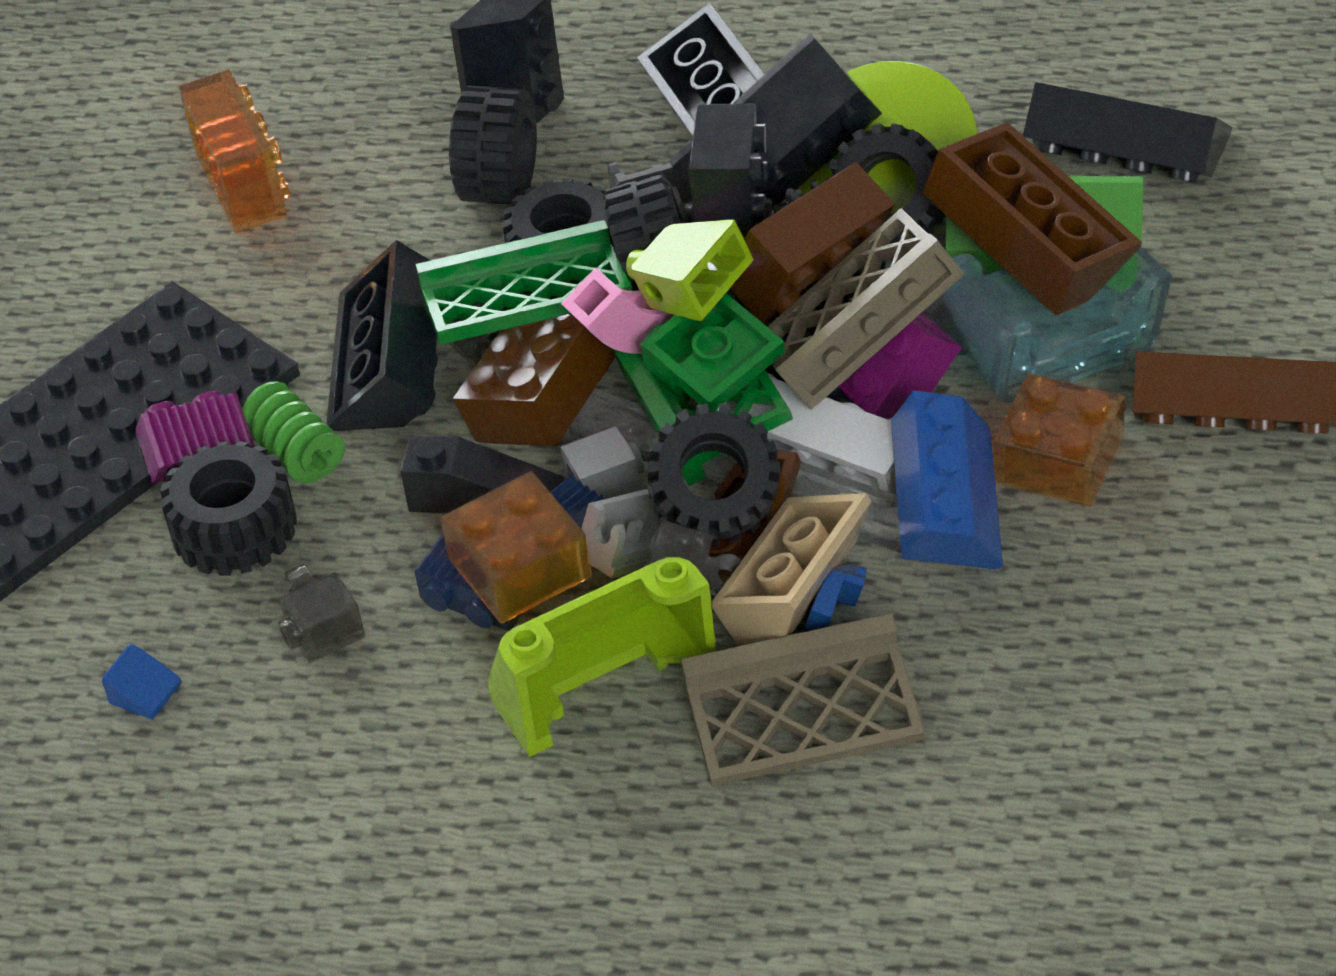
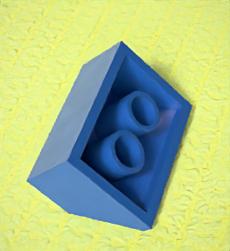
M913 390L891 419L901 558L1000 569L1003 566L990 427L961 396Z

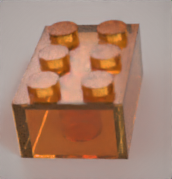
M230 69L179 85L195 154L235 234L286 217L287 213L283 199L289 198L290 192L282 171L277 172L276 164L282 163V156L274 136L266 138L268 130L261 111H252L254 110V104L247 85H238Z

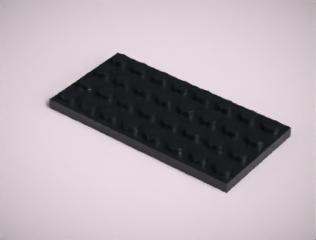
M171 281L0 404V601L155 485L151 482V476L145 464V457L142 455V448L139 446V439L136 437V427L140 416L148 407L164 401H171L174 405L180 406L184 403H191L196 396L202 393L220 391L221 394L225 395L232 392L237 393L241 408H243L247 398L259 386L274 381L288 385L300 376L298 363L177 283Z

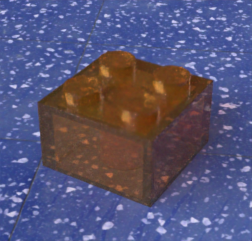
M1027 372L993 441L995 483L1092 507L1124 438L1125 396Z
M532 471L440 517L449 560L500 624L592 577L586 534Z

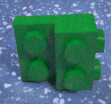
M727 293L723 295L702 321L675 315L665 324L655 326L646 335L644 341L640 343L645 368L677 395L685 391L700 405L708 404L709 411L717 410L719 404H724L785 353L784 340Z

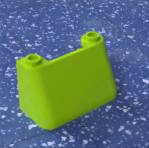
M668 557L645 566L507 632L499 643L488 679V688L493 705L528 756L531 757L553 746L550 725L553 720L556 721L565 716L563 704L557 696L645 654L657 670L661 671L668 667V663L681 664L682 658L716 651L709 583L689 560L680 557Z

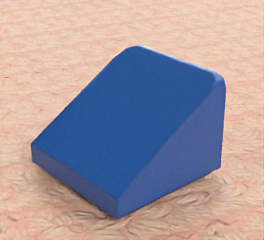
M129 644L102 678L110 704L151 720L155 718L182 683L178 675L143 649L133 644Z

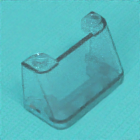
M1140 246L1139 250L1090 301L1055 316L1005 269L982 276L983 266L979 260L973 255L962 254L952 258L965 275L944 292L941 298L989 389L1002 402L1013 403L1125 363L1136 357V351L1146 352L1150 349L1159 333L1172 274Z

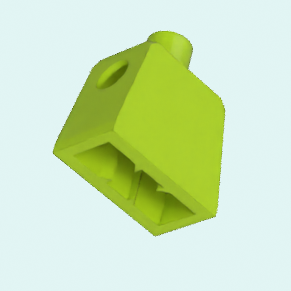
M735 220L671 224L665 227L646 250H634L629 254L626 269L628 275L635 280L647 305L652 309L702 321L754 259Z

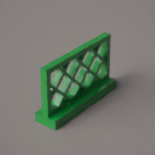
M604 220L415 264L424 307L427 315H430L440 345L571 314L561 303L579 284L568 282L574 280L582 282L595 268L600 270L618 288L632 291L627 275L622 270L619 259L611 245L609 230ZM528 291L533 292L530 296L520 294ZM551 296L561 297V298L549 300V298H550ZM477 303H486L482 307L472 306ZM504 307L513 308L506 311H500ZM456 318H458V319H463V320H464V321L452 323Z
M612 349L624 377L659 435V430L666 422L671 426L675 423L676 414L685 410L684 408L691 396L685 391L679 395L673 392L644 367L642 354H632ZM765 370L751 380L747 388H742L727 400L739 402L733 413L737 416L741 410L749 413L753 404L773 405V409L757 417L751 416V423L754 426L761 422L768 431L793 420L788 405ZM686 410L689 415L696 413V410ZM708 451L691 458L682 469V476L687 485L690 486L706 478L702 464L724 453Z

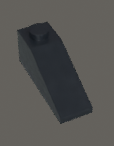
M410 435L400 471L408 511L519 517L565 480V477L464 438L449 436Z

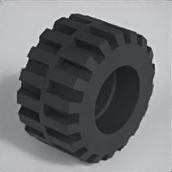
M468 85L456 104L450 130L449 165L457 197L465 202L512 205L511 201L517 195H525V190L530 187L535 167L537 124L532 100L525 89Z
M881 123L871 125L872 130L864 132L860 129L853 133L854 139L847 144L843 141L837 148L841 152L837 160L831 158L828 169L832 171L831 177L855 162L867 174L877 164L886 160L899 159L907 163L914 171L916 186L911 200L902 209L928 234H932L934 232L932 227L937 222L942 223L946 216L923 194L938 154L936 147L917 131L909 130L902 125L893 123L891 127H885ZM895 213L890 214V215L888 216L887 220H888L891 216H893ZM903 231L890 241L889 244L899 242Z
M662 173L605 190L603 204L608 226L621 268L627 275L632 291H638L639 288L635 280L627 273L626 262L629 254L634 250H646L665 227L671 224L684 223L672 186Z
M563 179L562 182L550 180L543 182V185L540 187L532 186L526 189L525 195H517L511 201L512 207H508L505 210L504 221L502 222L505 243L604 220L609 230L611 245L616 253L603 204L605 190L607 189L602 186L593 187L592 182L585 180L573 182V179ZM574 280L568 283L579 284L581 281ZM551 296L549 300L557 299L558 296Z
M708 404L697 405L696 413L689 415L685 409L676 414V421L672 426L666 422L659 430L658 441L653 440L650 448L648 493L649 498L653 500V509L659 519L664 517L667 521L666 528L674 534L678 531L685 533V540L696 544L698 538L706 539L707 546H719V540L727 538L729 543L732 544L740 541L741 534L746 531L751 535L759 528L761 519H767L772 510L774 499H776L780 477V462H777L778 450L775 442L768 441V430L761 422L754 426L751 423L752 415L744 410H741L738 416L731 414L730 405L719 404V411H709ZM703 452H722L731 456L740 464L745 475L744 483L736 493L720 500L704 499L692 493L684 484L682 469L691 458Z
M227 441L217 443V447L209 449L207 446L197 449V454L192 457L186 455L179 460L180 467L171 468L166 475L167 482L161 486L160 493L162 499L160 501L174 550L178 556H182L185 564L189 567L198 565L199 572L210 574L213 569H218L219 576H230L231 570L240 569L241 574L251 572V565L256 563L263 567L272 562L270 556L272 553L281 555L287 548L285 540L290 541L295 535L294 525L297 524V515L285 468L282 467L280 459L275 454L269 455L268 450L260 445L250 448L249 442L238 441L236 445H229Z

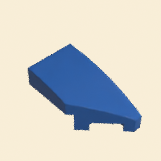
M852 563L832 569L816 596L803 632L828 627L836 602L855 607L866 579L867 568Z

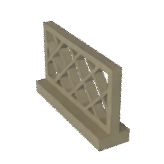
M900 208L767 326L780 338L789 333L784 343L785 353L771 365L812 410L963 277L965 273L932 234H928ZM903 231L899 242L889 244L890 241ZM893 259L890 268L879 270L883 261ZM864 267L862 275L851 278L855 272ZM855 293L852 302L841 304L844 295ZM827 300L824 309L814 311L820 303ZM817 326L813 336L804 338L807 328Z
M892 613L681 659L683 688L687 702L690 704L711 786L925 740L923 723L897 643V629ZM889 660L893 675L884 689L860 677V674L867 665ZM829 674L843 681L832 699L829 700L807 688L815 676ZM776 685L789 692L790 695L777 712L754 700L762 688ZM852 687L876 699L865 717L840 705ZM896 687L898 688L900 697L893 694ZM724 697L737 704L726 722L723 723L704 712L702 701ZM799 698L824 710L811 729L787 717ZM887 704L905 713L909 726L889 731L873 721L884 705ZM746 710L770 721V724L758 741L734 729ZM832 716L857 728L849 740L834 742L820 733ZM779 727L804 739L795 752L781 754L767 746ZM709 729L717 733L713 740L711 739ZM726 739L750 751L743 763L719 768L716 753Z

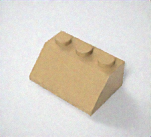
M867 493L788 497L711 602L714 612L737 646L792 635L807 611L813 607L816 596L830 571L838 566H842V561L856 543L871 504V499Z

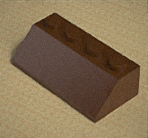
M1008 122L940 148L923 190V194L942 213L947 215L1055 316L1090 301L1139 250L1142 244L1134 234Z
M1136 351L1132 412L1143 413V423L1173 425L1174 415L1194 416V426L1225 428V418L1246 419L1245 429L1276 431L1277 421L1298 422L1297 432L1328 434L1329 424H1336V362Z

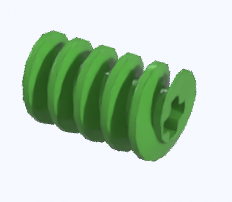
M278 381L265 383L256 388L247 398L242 411L251 437L260 446L266 448L269 455L275 454L280 459L282 467L285 468L286 472L295 481L312 483L329 475L340 464L345 453V442L326 423H323L322 419L312 412L305 402H301V399L294 392L290 391V388L285 383Z

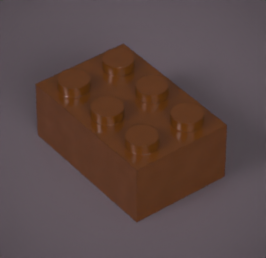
M857 162L853 163L748 231L745 242L754 260L730 289L763 324L787 310L884 224L895 203Z
M572 314L500 330L477 365L469 373L467 379L453 397V400L476 442L557 446L614 361L615 355L611 347L596 338Z

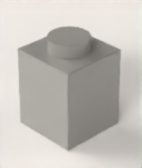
M617 426L561 446L565 479L573 475L576 481L580 480L583 486L587 485L591 491L595 490L598 496L602 494L604 499L640 491L638 472L644 470L642 456L634 442L627 444Z

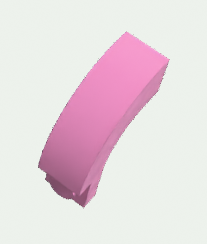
M597 268L561 303L602 343L612 349L632 354H642L640 343L644 341L646 335L655 326L663 325L675 316L674 314L652 309L647 305L640 290L627 291L618 288Z

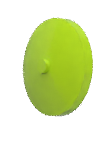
M882 61L866 64L847 71L882 113L863 130L864 132L872 130L871 125L881 123L885 127H891L892 123L899 124L906 129H913L923 135L938 151L940 148L979 133L974 114L961 91L949 79L928 67L902 61ZM839 151L832 159L837 160L841 152ZM899 159L886 160L877 164L868 174L895 203L890 214L897 212L900 208H904L911 200L915 191L916 178L914 171L907 163ZM830 161L800 186L803 195L825 182L826 178H831L832 171L828 169Z

